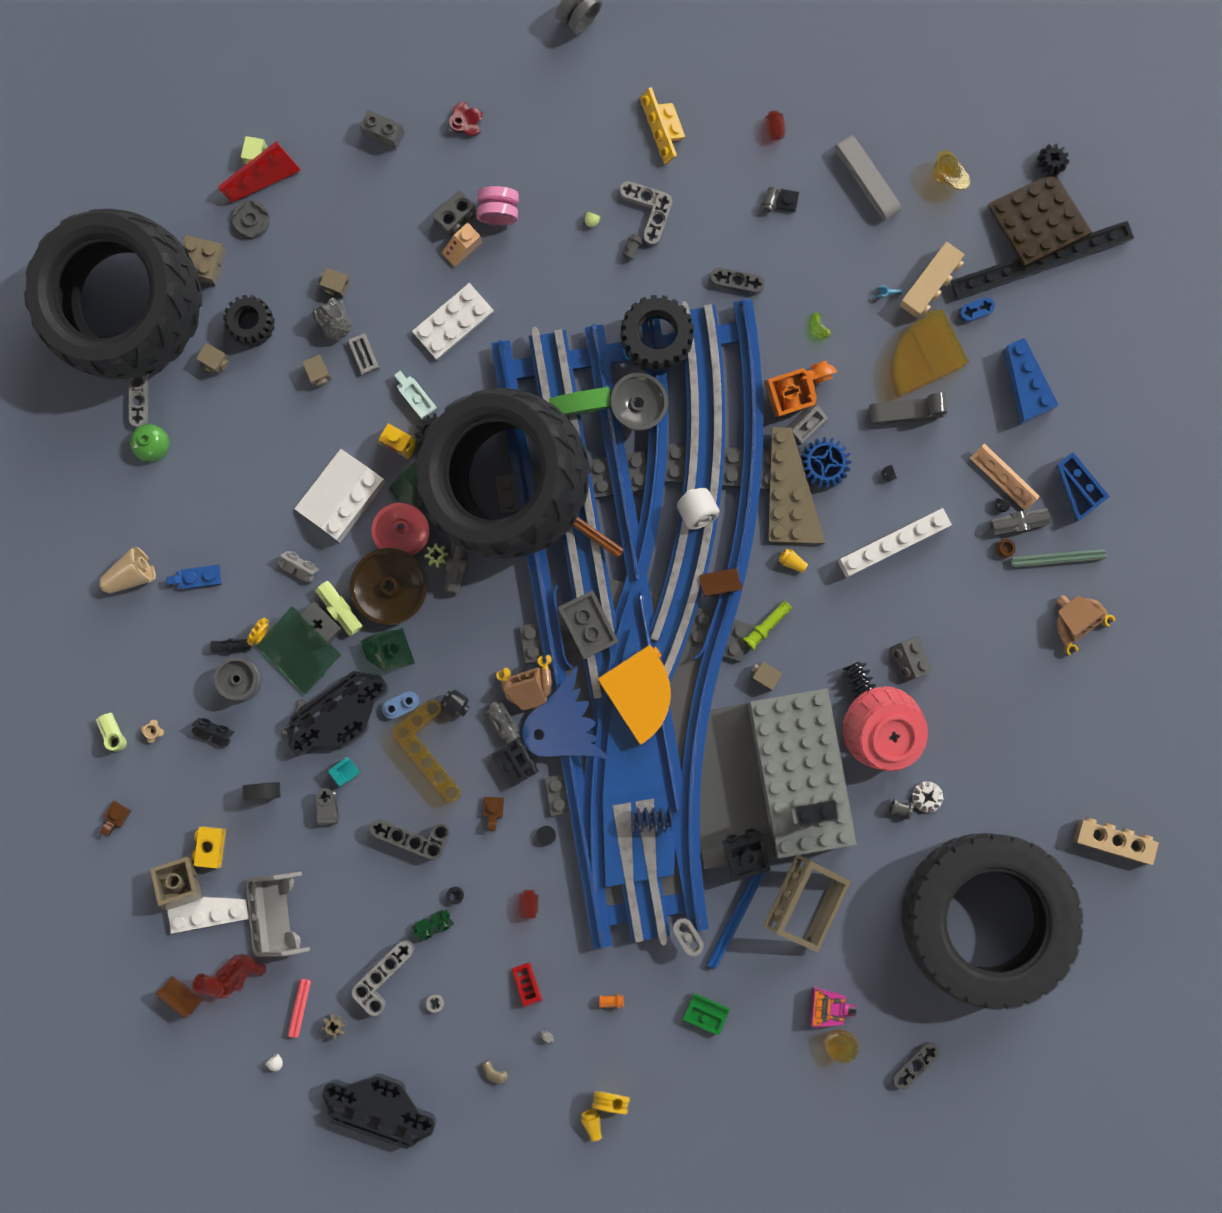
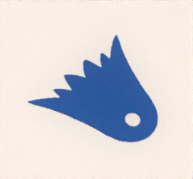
M576 666L564 683L547 699V702L540 705L527 717L522 729L523 741L527 748L538 756L585 755L610 759L602 750L592 744L598 738L586 733L596 725V722L582 717L588 708L589 701L575 702L580 693V688L573 691L577 675ZM541 729L544 732L542 740L535 739V730Z

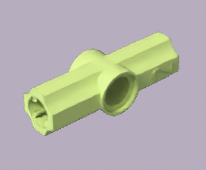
M329 581L322 583L315 590L327 606L326 608L336 621L338 620L349 636L357 633L363 627L351 611L352 608L342 596L340 597Z

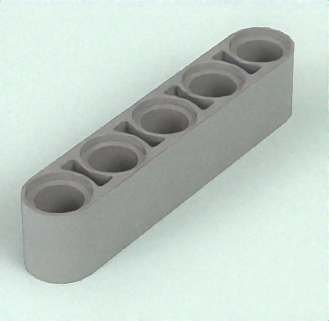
M851 135L836 144L835 149L880 217L883 220H887L901 211L902 208L899 201L857 139Z

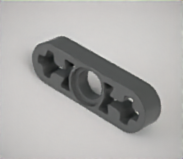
M724 268L714 269L710 277L711 283L716 287L750 294L761 293L765 285L764 279L761 276ZM720 273L722 278H727L730 275L729 284L726 283L727 279L716 281L717 278L714 276ZM736 276L743 280V283L739 286L732 283V279ZM746 278L749 279L748 283L753 284L754 281H758V285H761L758 286L757 289H754V286L752 284H748L747 287H744L746 283Z
M931 1042L924 1043L893 1074L892 1081L894 1085L902 1090L907 1089L939 1057L938 1047ZM927 1047L930 1049L934 1048L932 1050V1052L934 1053L933 1056L927 1055L924 1058L925 1060H927L926 1063H924V1061L920 1057H918L920 1054L922 1057H924L927 1054V1051L925 1050ZM914 1060H918L921 1063V1068L918 1071L911 1070L910 1065ZM907 1068V1070H908L911 1074H913V1076L910 1077V1075L908 1074V1075L905 1077L906 1083H905V1084H903V1083H899V1084H898V1082H899L898 1076L901 1075L902 1077H904V1076L907 1074V1072L904 1071V1070Z

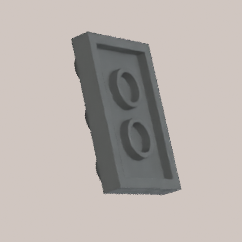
M593 590L558 607L584 660L619 643Z

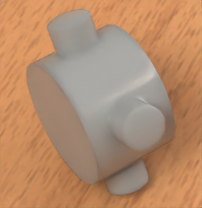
M547 1030L540 1032L542 1034L540 1037L548 1043L554 1042V1036Z

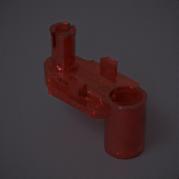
M245 954L234 955L216 972L215 977L199 973L194 978L192 988L194 992L216 999L227 998L235 990L240 991L243 989V982L246 981V977L250 973L263 976L262 974L266 972V966L254 962L251 956Z

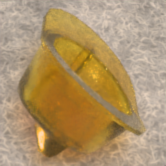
M947 150L940 151L936 158L937 162L933 165L935 178L939 182L951 185L956 189H967L970 186V177L953 153Z

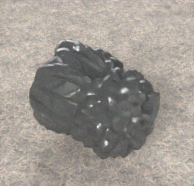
M329 298L327 304L321 305L316 309L314 308L312 314L318 324L321 325L326 338L339 341L347 336L352 328L350 318L346 316L345 304L341 300L337 302L335 298Z

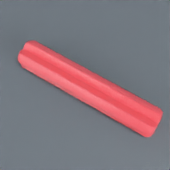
M301 979L299 982L288 1031L289 1037L297 1038L300 1033L311 981L308 979Z

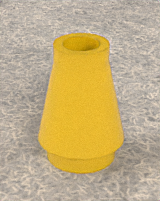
M785 548L778 559L782 566L799 571L800 573H803L808 565L792 549Z
M596 1109L584 1111L581 1114V1122L591 1141L601 1139L600 1114L597 1113Z

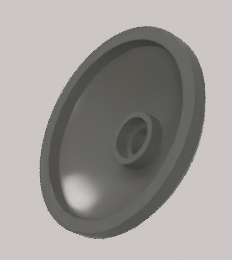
M632 373L624 376L616 383L611 393L610 405L615 418L623 426L632 430H647L656 426L665 416L668 407V397L665 388L656 378L645 373ZM634 402H639L640 407H635Z

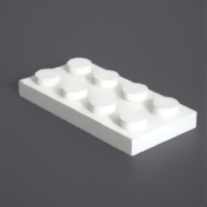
M468 283L412 332L438 361L490 317L494 310L474 287Z

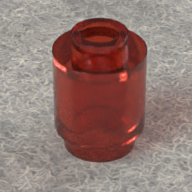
M779 111L769 112L765 117L767 135L773 141L783 139L786 133L783 114L779 113Z
M523 890V894H519V913H521V918H536L539 894H535V890Z

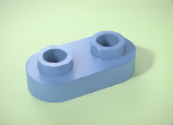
M405 692L386 701L382 707V712L385 717L396 719L417 709L420 699L414 692ZM409 697L413 699L410 705L406 703V699ZM390 706L395 707L393 713H390L388 710Z

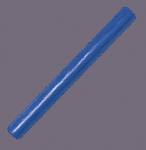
M766 872L751 876L707 962L709 967L713 969L718 967Z

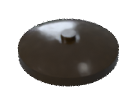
M382 548L367 554L356 565L350 581V593L356 608L367 619L383 625L400 624L411 619L423 606L428 591L427 577L421 564L411 554L396 548Z

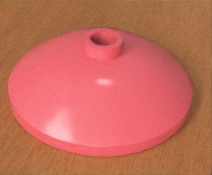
M393 503L385 506L376 514L372 523V537L379 549L396 548L413 556L424 548L429 538V523L426 516L420 509L408 503ZM402 523L404 527L399 528L397 525Z

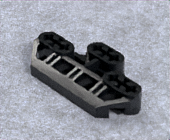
M352 671L292 715L289 722L290 735L288 742L291 751L302 755L308 753L314 747H347L368 731V722L374 703L388 692V685L382 676ZM361 677L368 678L359 686L356 685L361 680ZM376 684L383 685L381 692L375 691L372 693V695L376 696L374 699L372 696H368L365 699V704L359 703L361 695L367 696L370 694L366 692L367 689L373 692L376 689ZM345 688H347V690L352 696L347 694L339 701L335 702L334 699H336L338 696L346 691ZM323 704H325V706L330 712L328 713V711L325 710L320 715L313 718L312 716L319 710H321L324 707ZM301 720H303V722L308 728L306 729V727L303 726L301 729L295 732V727H298L300 724H302ZM356 722L363 724L361 731L355 730L352 732V734L356 735L355 737L349 734L345 738L346 742L339 741L341 739L340 734L347 735L350 732L346 730L348 727L349 730H353L357 727ZM314 730L320 731V733H318L319 738L313 737L309 740L310 742H306L302 745L303 750L297 749V747L299 746L298 742L303 743L306 740H308L307 738H304L305 735L306 737L310 738L314 735Z
M378 1073L371 1078L352 1084L334 1079L324 1087L322 1096L329 1110L327 1113L331 1122L336 1125L404 1149L416 1145L417 1142L433 1134L436 1117L434 1114L415 1106L406 1092L405 1084L400 1080ZM376 1080H379V1084L382 1085L379 1088L375 1087ZM387 1083H390V1085L388 1086V1090L386 1092H383L386 1088L385 1086L387 1085ZM333 1086L336 1087L335 1090L337 1092L335 1094H333L332 1089H330ZM395 1086L398 1087L399 1091L397 1095L394 1094L393 1090ZM344 1088L347 1089L344 1092L345 1095L342 1098H340V1096L342 1095L341 1092L344 1090ZM352 1092L355 1097L353 1101L350 1100L351 1096H349ZM333 1106L340 1109L346 1106L343 1115L342 1112L334 1111ZM407 1112L411 1113L409 1120H406L405 1115ZM354 1114L369 1119L370 1115H372L369 1124H367V1121L353 1117ZM420 1115L417 1125L414 1124L417 1116ZM425 1119L429 1120L428 1127L424 1126ZM382 1123L393 1128H395L397 1124V1128L394 1133V1131L379 1126V1124ZM407 1132L418 1137L412 1140V1137L406 1136L405 1133Z

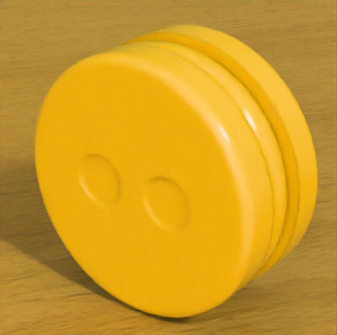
M594 1091L592 1108L618 1114L628 1113L627 1108L630 1097Z

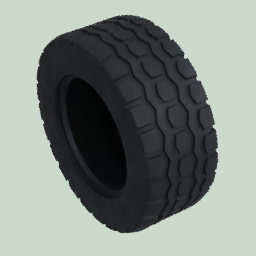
M992 833L968 834L947 841L941 847L934 849L918 865L914 871V876H911L908 882L907 892L903 898L902 929L905 934V943L911 952L912 959L927 979L952 997L975 1007L992 1010L1014 1009L1022 1007L1025 1003L1028 1005L1041 999L1043 994L1047 995L1058 986L1057 983L1059 981L1062 982L1071 970L1070 965L1074 964L1079 953L1078 945H1081L1083 929H1081V925H1083L1082 908H1079L1080 898L1076 888L1072 886L1073 882L1070 876L1061 868L1062 865L1053 856L1047 854L1044 849L1021 838ZM1001 871L1015 879L1026 891L1033 908L1034 922L1032 933L1024 949L1012 960L992 967L974 966L959 955L951 942L947 927L949 905L956 891L970 878L985 872Z

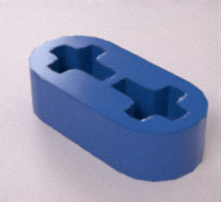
M986 297L968 303L961 308L959 317L963 322L969 323L989 316L995 309V302L991 298ZM984 303L986 305H990L988 311L986 309L979 310V308H981L984 305ZM966 309L969 312L975 310V312H973L970 317L968 315H964Z

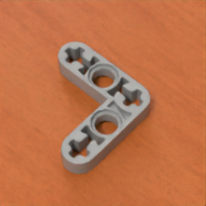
M624 182L620 187V195L624 200L652 209L644 232V242L648 246H656L660 242L672 207V197L667 193L634 182ZM628 187H630L632 191L629 193V195L625 194V190H627ZM639 190L638 198H635V193ZM648 192L651 195V199L644 201L641 199V195ZM666 199L668 204H665L663 211H661L660 201ZM660 215L663 218V222L655 224L652 220L653 217ZM654 228L656 229L655 237L657 239L654 238L652 241H650L649 236L652 234Z

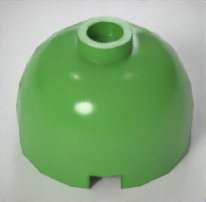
M144 424L133 431L130 437V446L137 458L153 463L160 461L166 456L168 447H170V440L162 428L154 424Z

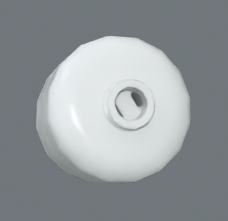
M706 488L687 491L677 503V509L689 529L705 527L719 516L720 510L711 493Z

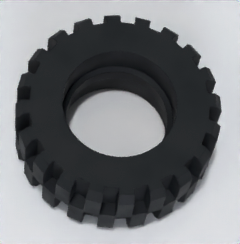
M651 295V299L641 298L638 304L635 302L631 305V309L626 311L621 324V344L625 350V355L627 358L632 359V363L635 366L640 365L642 370L647 371L648 368L652 369V372L658 373V370L663 369V372L669 371L670 367L675 368L679 366L680 361L686 359L692 347L694 324H692L691 315L686 313L687 309L684 305L679 306L678 301L674 298L672 301L668 300V296L662 295V298H657V295ZM656 318L666 320L675 330L673 343L664 349H651L645 346L639 337V330L643 323Z

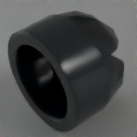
M892 465L886 466L882 470V477L887 481L897 479Z
M996 498L995 508L999 512H1006L1009 510L1012 501Z

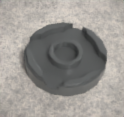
M257 201L241 202L232 213L233 227L239 235L245 238L260 237L269 227V213Z

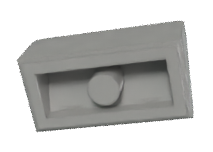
M815 404L806 407L787 427L792 428L794 438L800 444H803L828 417Z

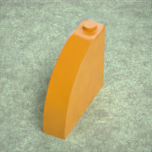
M651 645L598 678V681L640 745L650 739L662 725L667 715L671 698L668 674L659 659L662 655L657 647L652 648Z

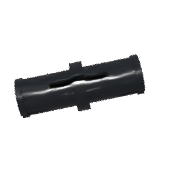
M228 638V640L211 641L210 644L212 653L251 651V645L248 644L247 639L233 640V638Z

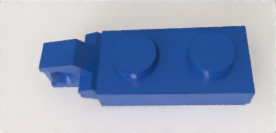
M220 565L176 571L177 576L166 577L167 585H178V589L183 588L184 590L222 584Z

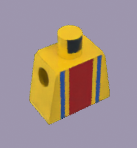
M387 424L378 439L379 444L408 460L411 459L419 445L412 436L391 424Z

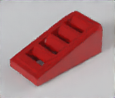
M528 962L512 968L523 1007L526 1008L543 1002L531 963ZM526 970H528L529 972L526 975L520 977L518 976V973L524 972ZM531 978L530 982L521 984V981ZM533 986L534 989L524 992L523 989ZM536 994V997L526 999V996Z

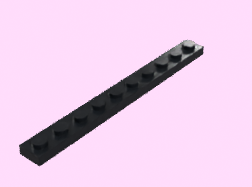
M1128 221L1092 232L1091 236L1027 267H1024L1020 259L1016 258L951 280L950 284L957 300L1134 239Z

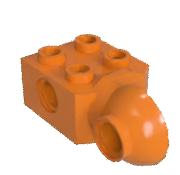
M825 360L810 365V370L801 368L764 380L774 417L815 405L817 396L813 380L817 384L832 379V374L838 372L836 368Z

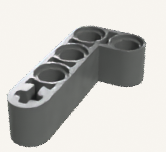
M946 393L930 394L927 398L870 404L871 425L942 418L948 413Z
M376 820L370 825V833L376 838L434 860L442 855L450 836V828L443 823L436 824L432 828L429 838L385 820ZM382 824L383 829L389 830L390 827H392V829L389 831V833L379 832L378 834V829H376L375 827ZM438 827H443L446 830V835L443 838H439L436 835ZM396 830L402 833V839L399 842L393 838V833ZM413 838L420 840L421 844L417 849L411 846ZM431 845L438 847L439 851L436 856H432L429 853Z

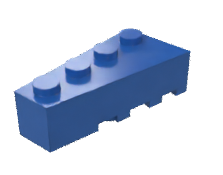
M1025 337L1007 345L1003 350V355L1011 381L1010 386L1013 391L1014 404L1020 426L1054 410L1059 404Z

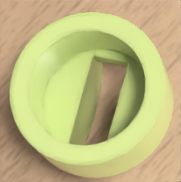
M586 212L585 223L589 227H595L601 217Z

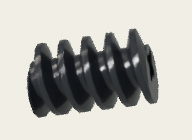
M859 661L842 669L843 671L849 670L845 675L846 678L852 677L849 685H856L852 689V692H859L855 699L864 692L876 687L875 683H869L873 677H866L870 670H863L867 665L866 662L860 663Z

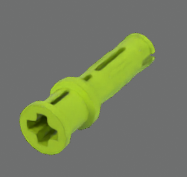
M783 601L760 625H755L753 627L754 630L747 637L742 638L744 642H747L746 645L754 651L756 646L763 639L767 638L770 630L792 610L790 604Z

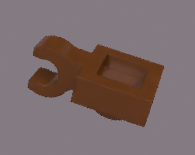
M484 798L483 816L489 817L488 830L496 831L497 817L503 818L504 798Z
M113 801L104 815V818L108 821L100 832L110 836L116 825L119 827L123 826L132 810L117 801Z

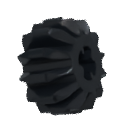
M1048 144L1040 150V155L1037 156V161H1039L1037 167L1043 168L1042 173L1047 171L1048 175L1051 176L1055 172L1058 176L1060 171L1064 172L1066 170V165L1069 164L1067 159L1069 153H1063L1064 147L1059 149L1058 144H1054L1053 147Z

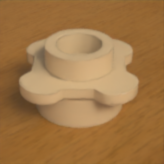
M151 720L149 724L141 728V733L144 734L149 743H153L157 737L164 735V730L160 729L157 720Z

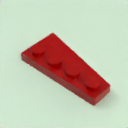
M275 141L221 183L218 188L232 203L297 173L301 169L283 147Z

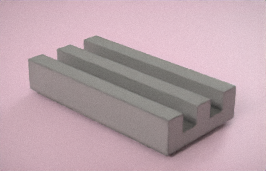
M365 333L348 340L362 376L365 373L373 372L375 369H380ZM361 339L364 340L365 345L368 349V352L374 364L372 366H370L363 346L360 342ZM353 342H357L367 367L365 369L362 367Z

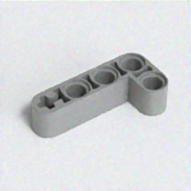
M404 940L397 944L354 986L352 996L368 1014L377 1016L385 1009V1000L376 990L413 955L415 948L411 941ZM401 945L403 947L407 945L409 947L408 953H404L399 958L397 954L402 951ZM389 958L395 961L396 965L393 969L386 966V960ZM375 972L381 976V981L378 983L372 980V974ZM358 987L366 988V996L358 994ZM378 1001L380 1003V1010H373L371 1002Z

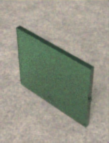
M293 606L290 607L276 625H273L270 632L257 645V648L304 695L311 690L321 677H324L327 670L341 656Z

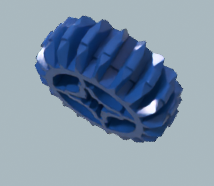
M823 437L822 443L817 438L815 444L813 442L808 444L810 449L804 448L803 451L806 454H801L800 456L801 459L806 460L801 461L802 465L806 466L803 469L805 473H808L806 478H812L811 485L817 481L818 488L821 487L822 483H824L825 489L829 487V483L832 487L836 486V481L841 484L843 482L842 478L846 479L848 476L845 472L851 470L846 465L851 464L852 461L845 459L850 456V453H843L846 450V446L840 448V441L836 445L833 444L834 438H831L829 443L826 437ZM826 449L823 456H811L817 450ZM832 451L839 457L840 464L832 458ZM827 457L828 463L830 464H828L827 467L824 469L823 463L821 462H823L824 459ZM811 462L818 466L819 475L812 469ZM827 470H839L836 475L825 477Z

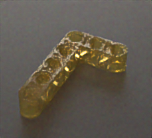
M431 699L397 725L393 734L398 743L447 801H457L462 794L461 788L417 736L421 730L442 713L441 703ZM432 703H436L438 706V710L434 714L428 711V707ZM420 715L423 718V723L420 726H415L413 720L416 716ZM402 728H406L408 731V735L404 739H401L398 735L399 730ZM413 743L420 745V751L416 754L411 752V745ZM429 757L432 759L433 764L427 769L423 766V760ZM439 772L445 776V780L441 784L435 780V776ZM451 787L457 790V796L453 799L447 795V791Z

